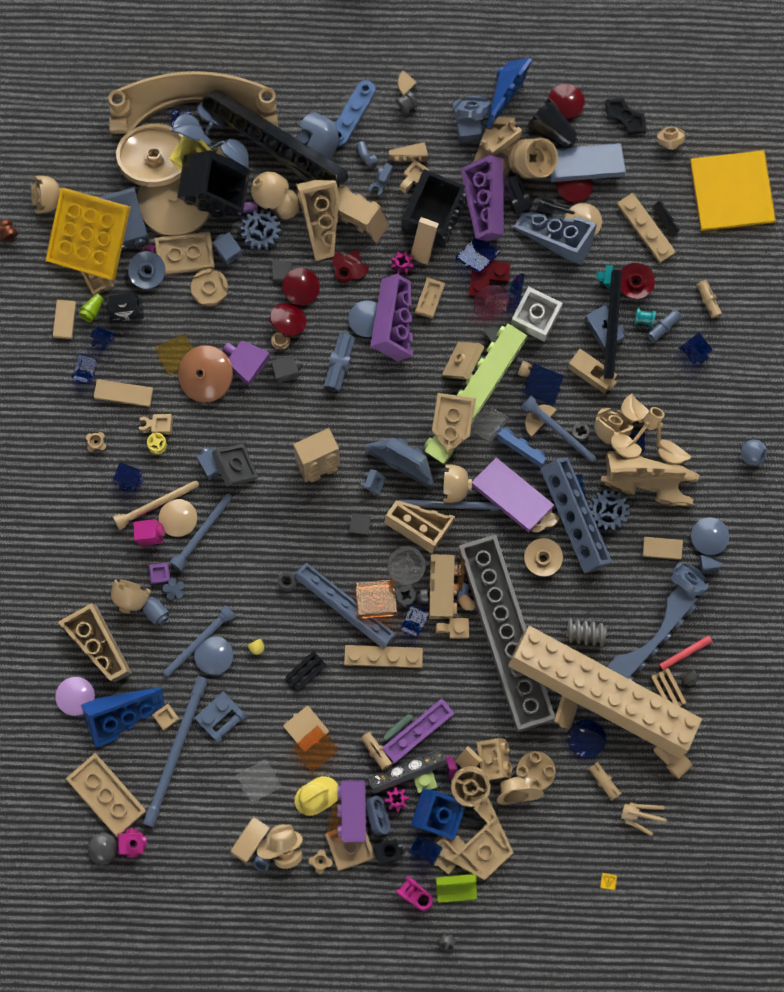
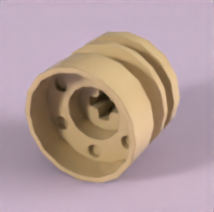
M544 138L518 140L509 150V167L515 175L519 174L521 178L547 177L554 172L557 166V149L551 141Z

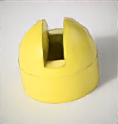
M261 639L250 643L248 648L252 654L259 655L264 650V643Z

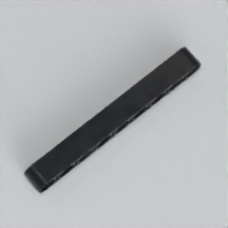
M214 90L202 99V106L206 111L312 178L336 181L338 188L348 180V173L344 168L225 93Z

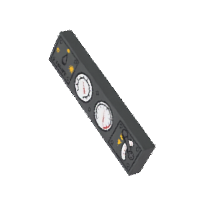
M439 748L367 778L373 792L377 793L447 765V762Z

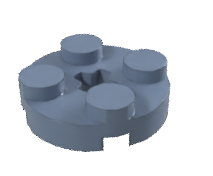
M481 96L467 97V101L461 102V99H458L453 103L456 119L473 118V120H481L485 114L490 112L491 108L490 101L487 102V98Z
M683 562L678 563L672 570L671 580L685 589V592L690 597L694 598L696 595H702L708 589V583L706 585L704 583L706 579L704 575L690 564L686 567L683 566Z

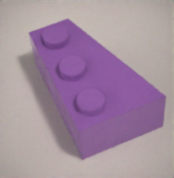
M342 780L341 786H337L338 798H342V806H338V818H342V825L338 826V837H342V842H366L365 780Z

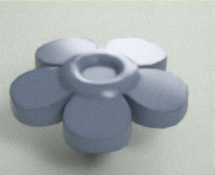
M170 578L168 580L169 584L163 585V591L168 592L166 595L168 599L173 600L175 595L177 598L183 597L182 589L185 585L182 581L177 582L175 578Z

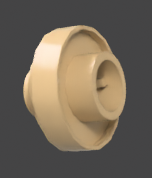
M667 127L658 133V143L667 149H676L685 141V133L676 127Z
M298 847L273 859L277 867L288 869L298 865L303 856L301 848Z

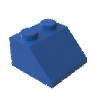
M423 788L411 826L455 840L465 806L458 803L451 796Z

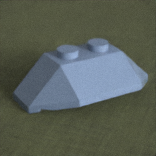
M390 438L366 445V453L425 487L432 489V475L427 457L422 450L418 448L412 449L406 441L400 438L398 440Z

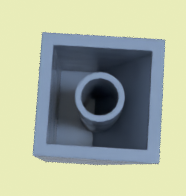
M134 187L99 197L131 207L121 251L127 249L128 246H141L146 241H149Z

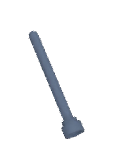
M530 396L523 403L521 408L526 412H533L587 460L590 462L596 460V457L538 407L536 399Z
M226 494L182 553L171 559L169 563L174 568L182 572L186 567L187 557L231 501V494Z
M226 605L220 610L219 617L164 670L163 675L165 677H169L224 622L227 623L236 616Z

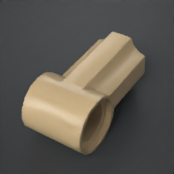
M659 747L653 750L677 779L682 777L693 766L685 755L679 759Z

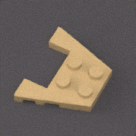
M488 797L486 801L474 807L475 811L487 822V825L457 852L443 837L431 848L433 852L484 880L513 854V850Z

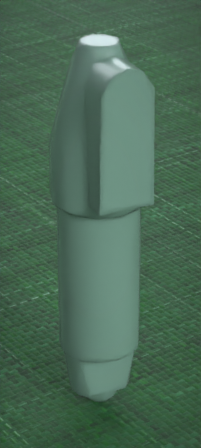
M412 715L403 717L386 733L383 740L387 742L398 735L411 721Z

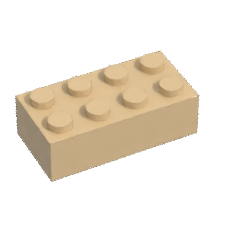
M329 428L294 444L296 464L305 482L309 480L314 482L321 478L320 475L325 473L332 474L340 467L339 447Z

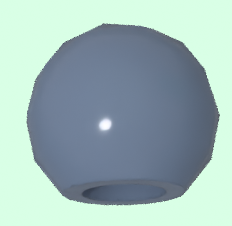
M752 439L746 441L741 448V457L748 465L756 466L762 464L767 456V448L760 440Z

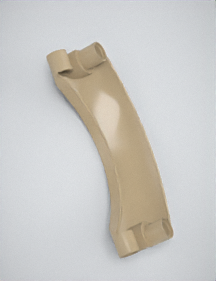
M191 71L159 75L129 84L110 93V134H127L134 128L139 127L149 117L165 108L183 103H202V99L214 90L225 93L278 127L276 96L271 88L240 77L220 73ZM266 96H270L272 98L270 101L263 100V98ZM116 99L122 100L119 104L113 103Z

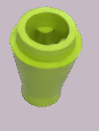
M94 294L80 308L79 316L87 322L95 320L104 298L99 294Z

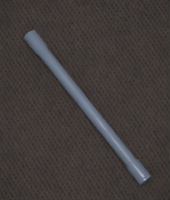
M197 676L191 698L153 800L143 821V824L154 827L167 787L199 701L208 683L206 678Z

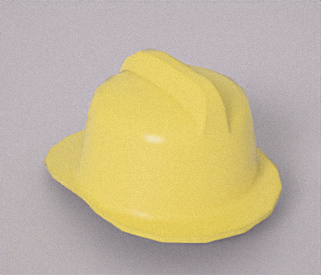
M321 776L302 786L295 796L296 808L306 816H313L332 806L338 799L337 782L330 777Z

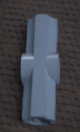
M339 333L335 350L332 352L329 360V370L324 388L333 392H340L344 375L349 368L355 337L346 333Z

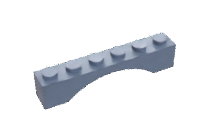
M679 585L665 602L664 619L655 637L636 651L617 655L607 668L632 681L634 679L632 674L636 670L640 672L647 664L645 662L648 656L652 658L658 652L659 648L657 646L661 641L665 644L672 636L669 632L674 627L678 629L684 622L683 616L686 613L690 615L697 607L695 603L698 599L687 595L685 589Z

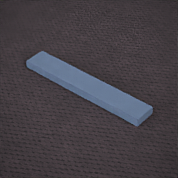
M307 562L295 573L294 578L383 649L395 637L396 634Z

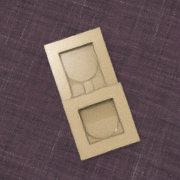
M253 817L230 853L247 863L270 828Z

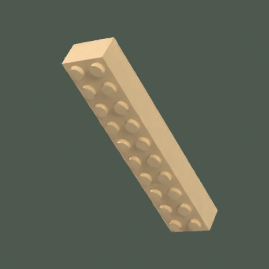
M531 626L522 634L508 664L512 669L679 759L688 752L702 718Z

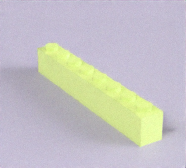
M510 324L500 328L497 333L498 339L495 343L491 342L486 350L488 352L485 359L481 358L476 365L478 370L474 375L471 374L470 378L466 381L467 387L464 391L460 390L457 396L476 398L472 423L527 340L526 334ZM436 436L433 439L429 438L424 445L426 448L425 453L443 465L447 463L457 448L456 446L447 452Z

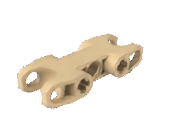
M664 463L686 469L685 477L608 481L605 475L601 477L600 484L627 495H635L636 488L649 490L657 493L655 500L659 503L670 506L691 507L694 499L683 495L678 489V484L683 481L697 482L699 474L680 465Z

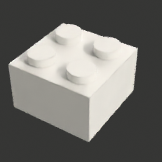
M528 287L512 318L511 325L545 342L561 311L562 302Z

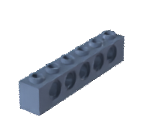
M568 457L556 459L542 467L543 478L549 488L550 495L554 500L558 514L562 519L565 531L570 538L572 548L577 555L584 574L595 572L612 563Z

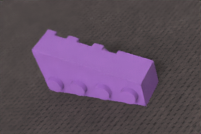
M399 274L381 280L370 347L396 361L413 357V350L410 349V342L413 339L409 328V323L412 322V315L409 312V306L411 305V281Z

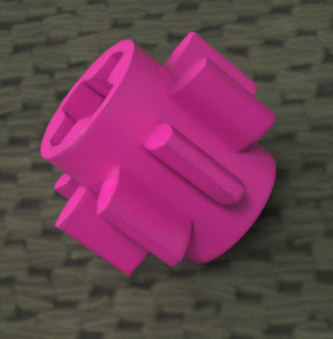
M397 252V257L391 258V262L395 263L391 266V269H396L397 274L405 273L408 275V269H413V264H411L413 257H408L407 252L404 254ZM405 261V263L402 266L399 265V263Z
M395 787L393 793L387 791L390 798L385 799V802H390L389 810L394 807L399 812V807H407L404 801L409 800V797H404V789L399 792ZM401 796V803L397 802L394 804L392 797Z

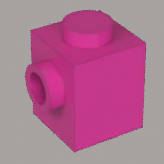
M156 519L134 522V541L140 546L163 543L165 529Z

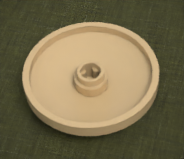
M147 124L134 128L120 140L117 146L116 158L119 170L128 180L141 186L159 187L178 180L181 177V171L169 158L183 135L172 132V127L164 124Z
M180 178L164 186H140L137 200L144 223L152 231L165 237L192 234L205 224L210 213L199 211L198 207L187 205L183 200L177 198Z

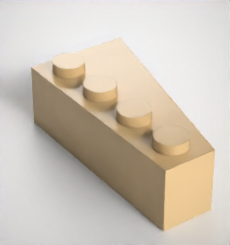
M91 603L58 622L110 681L116 683L132 674L96 605Z

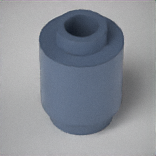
M149 597L146 605L142 608L143 613L154 625H163L169 619V611L158 599Z

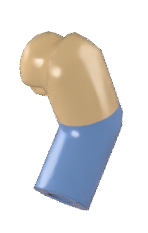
M460 583L457 601L464 610L472 611L475 609L476 604L468 596L470 585Z

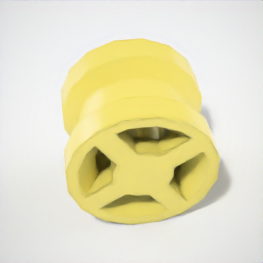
M153 433L148 437L147 445L151 453L159 455L165 452L167 443L162 434Z

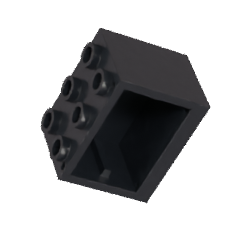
M211 150L184 155L177 198L183 200L187 205L198 207L199 211L210 213L215 218L243 213L250 170Z
M424 169L402 216L401 230L415 236L421 217L439 223L434 244L443 247L445 242H449L452 235V227L456 226L458 222L459 209L463 210L467 196L465 185Z

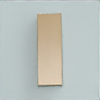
M423 217L420 218L410 256L413 257V260L428 265L439 223Z
M97 379L94 399L150 407L154 389L152 387Z

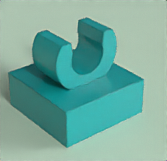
M606 265L605 272L599 271L596 276L599 283H604L608 289H610L611 272L615 269L613 265Z

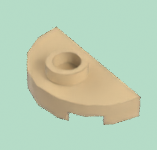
M549 405L538 406L549 417L557 411V409ZM533 412L528 413L525 421L526 432L530 438L545 424Z

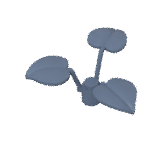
M202 103L199 104L197 112L201 119L209 122L205 132L199 126L198 120L188 114L179 116L174 122L172 132L181 134L194 141L202 140L211 150L221 146V152L228 159L245 168L248 167V152L240 142L229 139L227 142L221 141L210 147V139L207 137V134L212 125L220 128L225 122L206 111Z

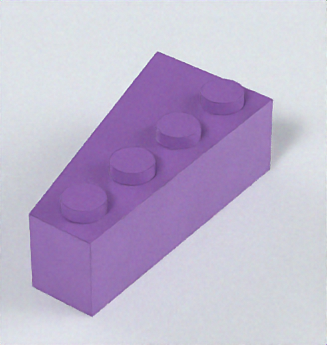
M489 155L461 168L475 237L484 241H491L504 235L503 158Z

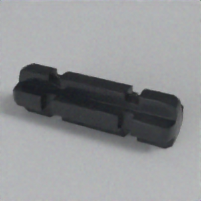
M658 201L653 205V209L659 214L658 217L664 226L668 227L669 234L675 235L679 232V227L676 223L674 224V219L668 210L664 209L665 206L662 201Z

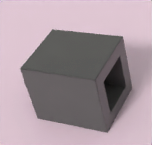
M293 355L271 361L277 383L299 377L298 371H301L298 359H294Z

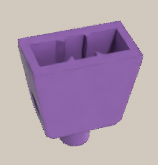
M241 341L237 347L227 343L222 350L229 356L233 372L249 387L270 359L269 352L245 341Z

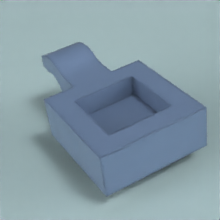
M386 163L384 168L379 169L376 176L378 181L369 186L370 194L373 189H378L377 197L380 198L382 196L383 189L393 172L392 165Z

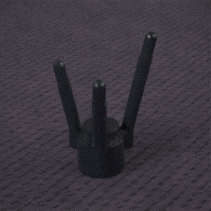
M544 198L541 199L537 208V212L545 214L546 217L548 215L552 216L555 210L572 215L575 214L574 211L569 210L572 206L556 203Z

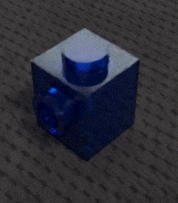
M119 462L112 480L114 484L119 485L121 490L136 492L137 487H141L144 477L140 469Z

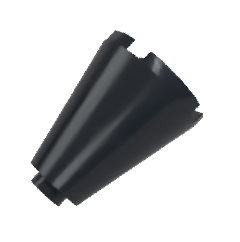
M550 98L545 101L544 106L539 108L526 125V128L565 148L568 145L572 147L578 140L576 137L578 133Z

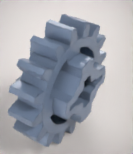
M261 209L260 214H257L256 210H254L253 216L247 214L248 220H242L244 226L240 227L243 232L241 237L245 239L246 245L251 243V249L258 246V251H261L262 247L268 250L269 244L274 247V240H280L278 236L281 234V229H279L281 227L280 222H276V215L271 217L270 211L264 214V210ZM258 225H260V228H262V230H264V232H263V235H264V236H262V233H260V231L258 230V229H259Z
M604 490L603 495L598 492L596 494L597 499H591L594 505H589V508L592 510L591 513L595 522L598 523V529L603 526L605 532L607 528H610L613 532L615 526L619 529L622 527L621 522L626 524L627 519L625 517L630 515V512L626 510L629 509L630 505L624 504L627 499H621L620 492L614 495V490H611L610 494ZM598 503L601 508V511H599V513L596 512V507ZM606 507H607V509H611V508H612V509H613L612 513H610V512H607V513H606V512H605ZM619 508H621L622 511L620 518L617 514V510H619Z

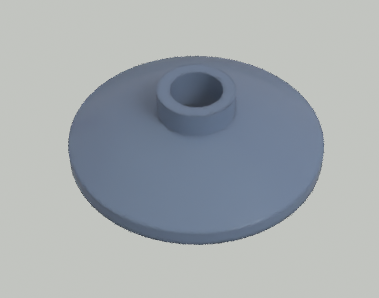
M150 251L136 254L128 266V274L131 281L143 289H151L158 286L164 279L166 272L162 258ZM148 267L151 268L150 274L145 273V270Z

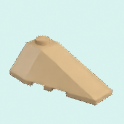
M312 180L297 184L315 261L333 257L336 226L338 223V208L340 206L336 181Z
M616 451L610 452L611 454H608L606 458L608 481L684 478L686 475V469L639 456L633 459L625 458Z

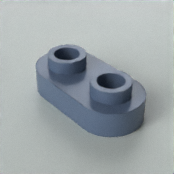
M379 796L368 798L366 810L372 831L378 836L389 833L390 822L384 801Z

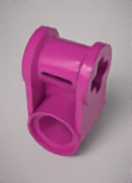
M407 876L404 884L395 892L421 911L429 910L433 905L432 896L417 882ZM420 897H428L429 904L427 906H420L418 904Z

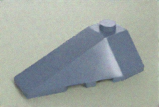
M522 213L514 225L515 230L561 257L579 265L582 264L591 250L597 227L596 223L581 217H574L573 219L563 218V216L558 215L557 217H546L545 214Z

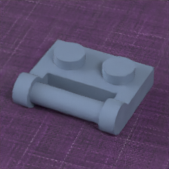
M223 691L195 719L219 743L229 730L247 716ZM232 710L236 713L217 732L214 731L213 728Z

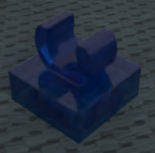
M98 326L92 331L90 336L94 339L92 346H96L97 342L100 341L102 343L101 350L106 349L108 344L114 340L115 334Z

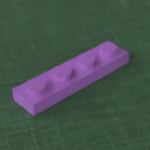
M440 699L383 747V751L395 764L452 717L454 712L443 699Z

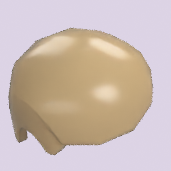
M285 189V199L278 207L272 209L273 214L281 219L293 218L299 211L297 194L293 190Z

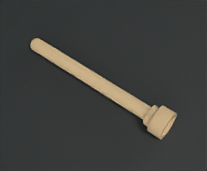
M193 481L126 515H120L119 513L113 516L119 531L126 528L129 521L198 488L199 483L198 481Z

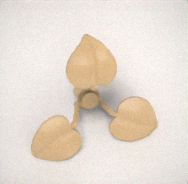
M630 394L624 400L621 406L622 415L631 422L638 421L639 423H644V426L633 440L625 434L617 433L613 435L611 445L618 454L629 459L638 457L642 449L636 444L637 440L646 428L654 430L658 427L656 446L659 448L657 451L658 455L667 463L674 465L690 460L692 456L673 442L668 440L660 441L661 428L663 426L661 421L664 417V412L661 409L652 407L649 411L633 394Z

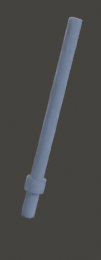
M399 500L419 506L420 508L491 510V512H498L500 510L492 502L460 501L457 503H444V501Z

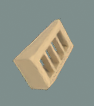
M424 142L389 150V161H428V153Z

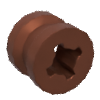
M8 219L0 223V239L2 242H8L18 236L19 233L17 229L13 228L12 220Z

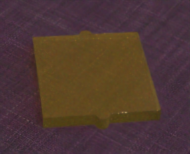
M183 334L155 348L160 357V363H163L167 374L170 375L178 371L182 358L194 346L190 344L186 334Z

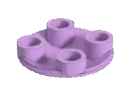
M71 677L64 680L56 691L58 707L64 713L72 716L83 715L81 704L95 699L92 685L80 677Z

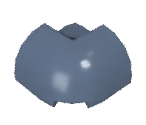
M312 112L300 123L299 126L303 128L297 139L331 160L340 140L338 129L332 120Z

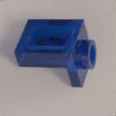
M417 836L409 853L424 859L430 864H435L442 847L428 838Z

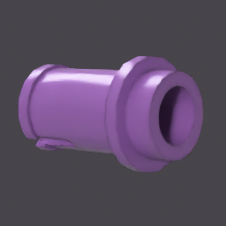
M245 202L243 213H254V210L258 213V204L256 202Z

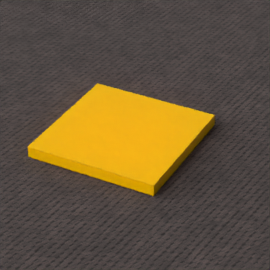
M764 150L690 159L701 231L775 223L776 219Z
M61 188L45 261L112 281L115 280L131 207L67 188Z

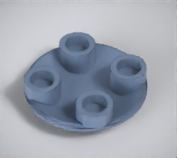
M361 301L352 307L348 320L351 329L356 335L372 337L378 303L374 301Z
M712 517L703 518L692 528L691 540L694 547L703 555H716L727 547L729 531L726 525L719 519Z
M211 636L195 650V662L204 673L210 675L223 673L230 667L233 661L232 647L225 639Z

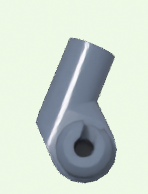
M358 142L356 146L365 164L369 167L377 165L376 155L369 156L365 142Z

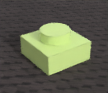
M432 771L414 778L418 794L422 792L423 788L429 790L437 788Z

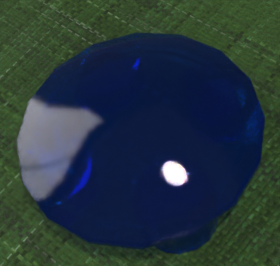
M581 720L571 726L567 734V742L571 751L578 757L592 758L603 750L606 744V735L604 729L598 723L592 720Z

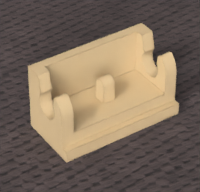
M513 120L509 121L507 125L487 140L482 141L480 146L488 156L496 157L521 138L522 130L514 126Z

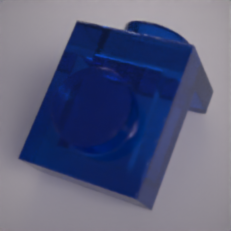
M81 353L78 354L75 371L71 378L76 379V382L79 384L90 383L94 378L98 358Z
M412 604L400 629L407 636L418 637L426 622L429 611Z

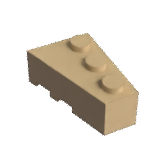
M345 186L339 187L340 206L338 208V218L346 223L351 222L358 226L357 230L361 233L366 231L372 236V240L377 243L389 226L381 211V206L373 201L370 203L360 194H353Z
M431 555L429 619L449 620V618H453V614H457V603H453V597L457 595V584H454V576H457L458 565H454L455 555Z

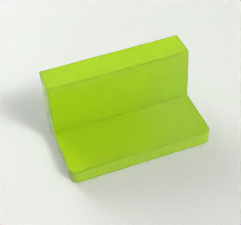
M476 874L436 878L437 899L439 903L477 899Z

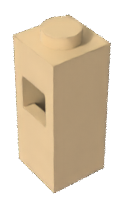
M581 349L578 350L568 365L569 370L604 394L608 389L612 391L617 384V374L615 372L613 379H604V365Z

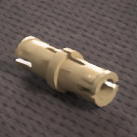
M708 280L696 284L702 297V303L706 306L711 319L722 315L716 301L717 297L711 291Z
M371 732L366 733L360 738L369 750L370 757H374L382 771L392 765V762L383 751V746L377 743Z
M599 762L588 769L599 782L598 786H602L611 801L622 794L612 782V777L606 774Z

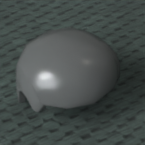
M108 833L96 834L88 844V856L92 862L98 865L109 864L118 851V842Z

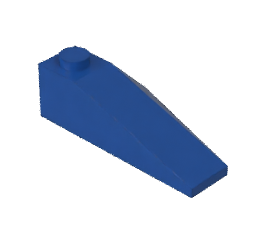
M532 59L508 61L504 67L501 66L496 74L498 79L486 127L490 128L521 88Z
M159 687L101 697L81 704L93 743L95 747H99L115 741L119 738L120 733L126 729H132L137 721L149 717L163 707L165 703L162 689Z

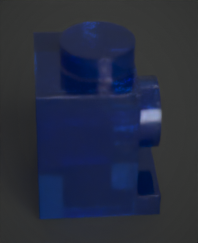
M700 332L679 347V350H683L693 364L697 362L702 364L710 358L708 354L713 351Z

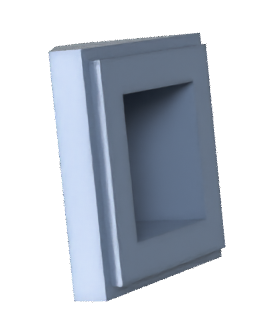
M702 555L699 557L702 573L719 571L722 567V563Z

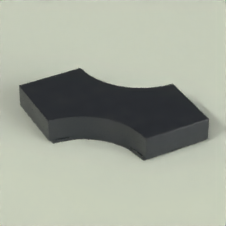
M624 98L605 100L607 119L620 122L625 127L627 135L646 133L644 113L632 111L626 105Z

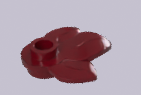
M358 250L352 251L346 256L336 252L333 256L332 264L336 269L335 278L340 283L345 284L349 283L352 279H361L369 270V266L360 264ZM346 272L348 275L347 277H342L341 273Z

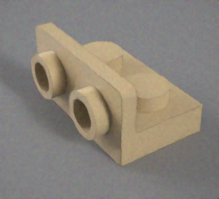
M496 738L477 742L478 754L482 759L480 768L488 776L489 781L511 778L512 765L508 757L509 745L506 739Z

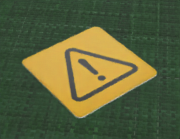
M603 873L600 887L615 890L617 875Z

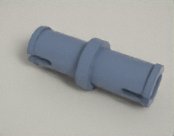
M673 309L670 314L664 319H660L658 325L647 333L648 338L656 343L663 334L671 331V327L682 318L681 314L676 309Z

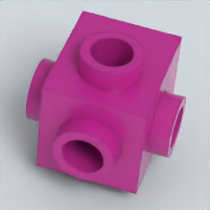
M126 829V833H117L119 854H127V857H139V853H143V848H147L146 836H143L142 832H138V829ZM131 840H135V844L133 846L129 845Z

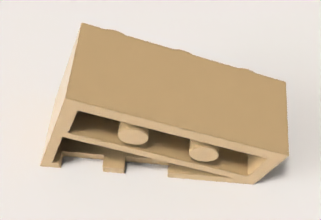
M396 500L386 514L384 524L433 554L452 526L455 516H447L434 510L421 509L419 506Z

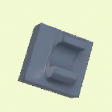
M370 469L369 473H364V476L367 477L366 482H361L360 484L371 493L379 495L386 477L378 471Z

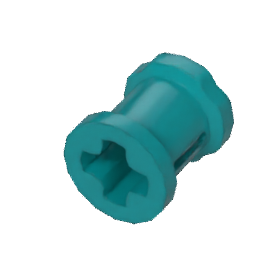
M637 308L634 324H645L653 328L656 311L647 312Z

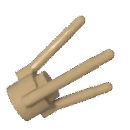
M631 802L629 805L625 803L621 819L625 820V824L632 825L650 836L653 835L651 831L635 823L633 820L637 821L639 816L664 823L667 822L665 818L639 812L640 809H665L664 806L643 805Z

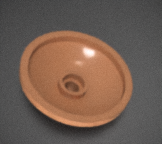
M203 345L191 349L182 358L178 369V379L182 390L191 399L205 403L213 402L220 399L229 390L233 379V369L229 358L223 351L213 346ZM200 370L203 371V376H202V377L199 376V371H200Z

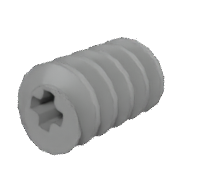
M571 618L568 619L566 638H569L570 643L576 638L577 644H580L583 639L586 646L589 641H592L593 647L599 642L600 648H603L607 625L604 629L603 624L599 623L596 628L595 622L592 621L588 627L586 620L580 625L579 619L574 624Z

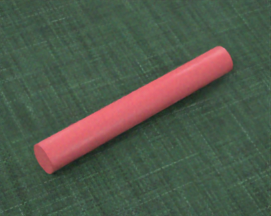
M709 635L660 663L661 670L664 671L712 643L711 637Z

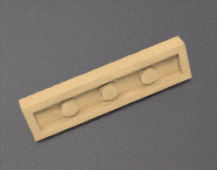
M633 193L617 202L619 209L659 264L676 253Z
M345 645L344 665L422 668L423 648L385 647L383 649L380 646Z

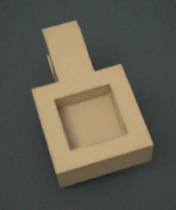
M414 160L403 173L406 179L400 184L401 188L399 190L406 194L413 183L417 185L423 170H430L417 160Z
M449 618V624L436 623V633H449V639H469V618Z

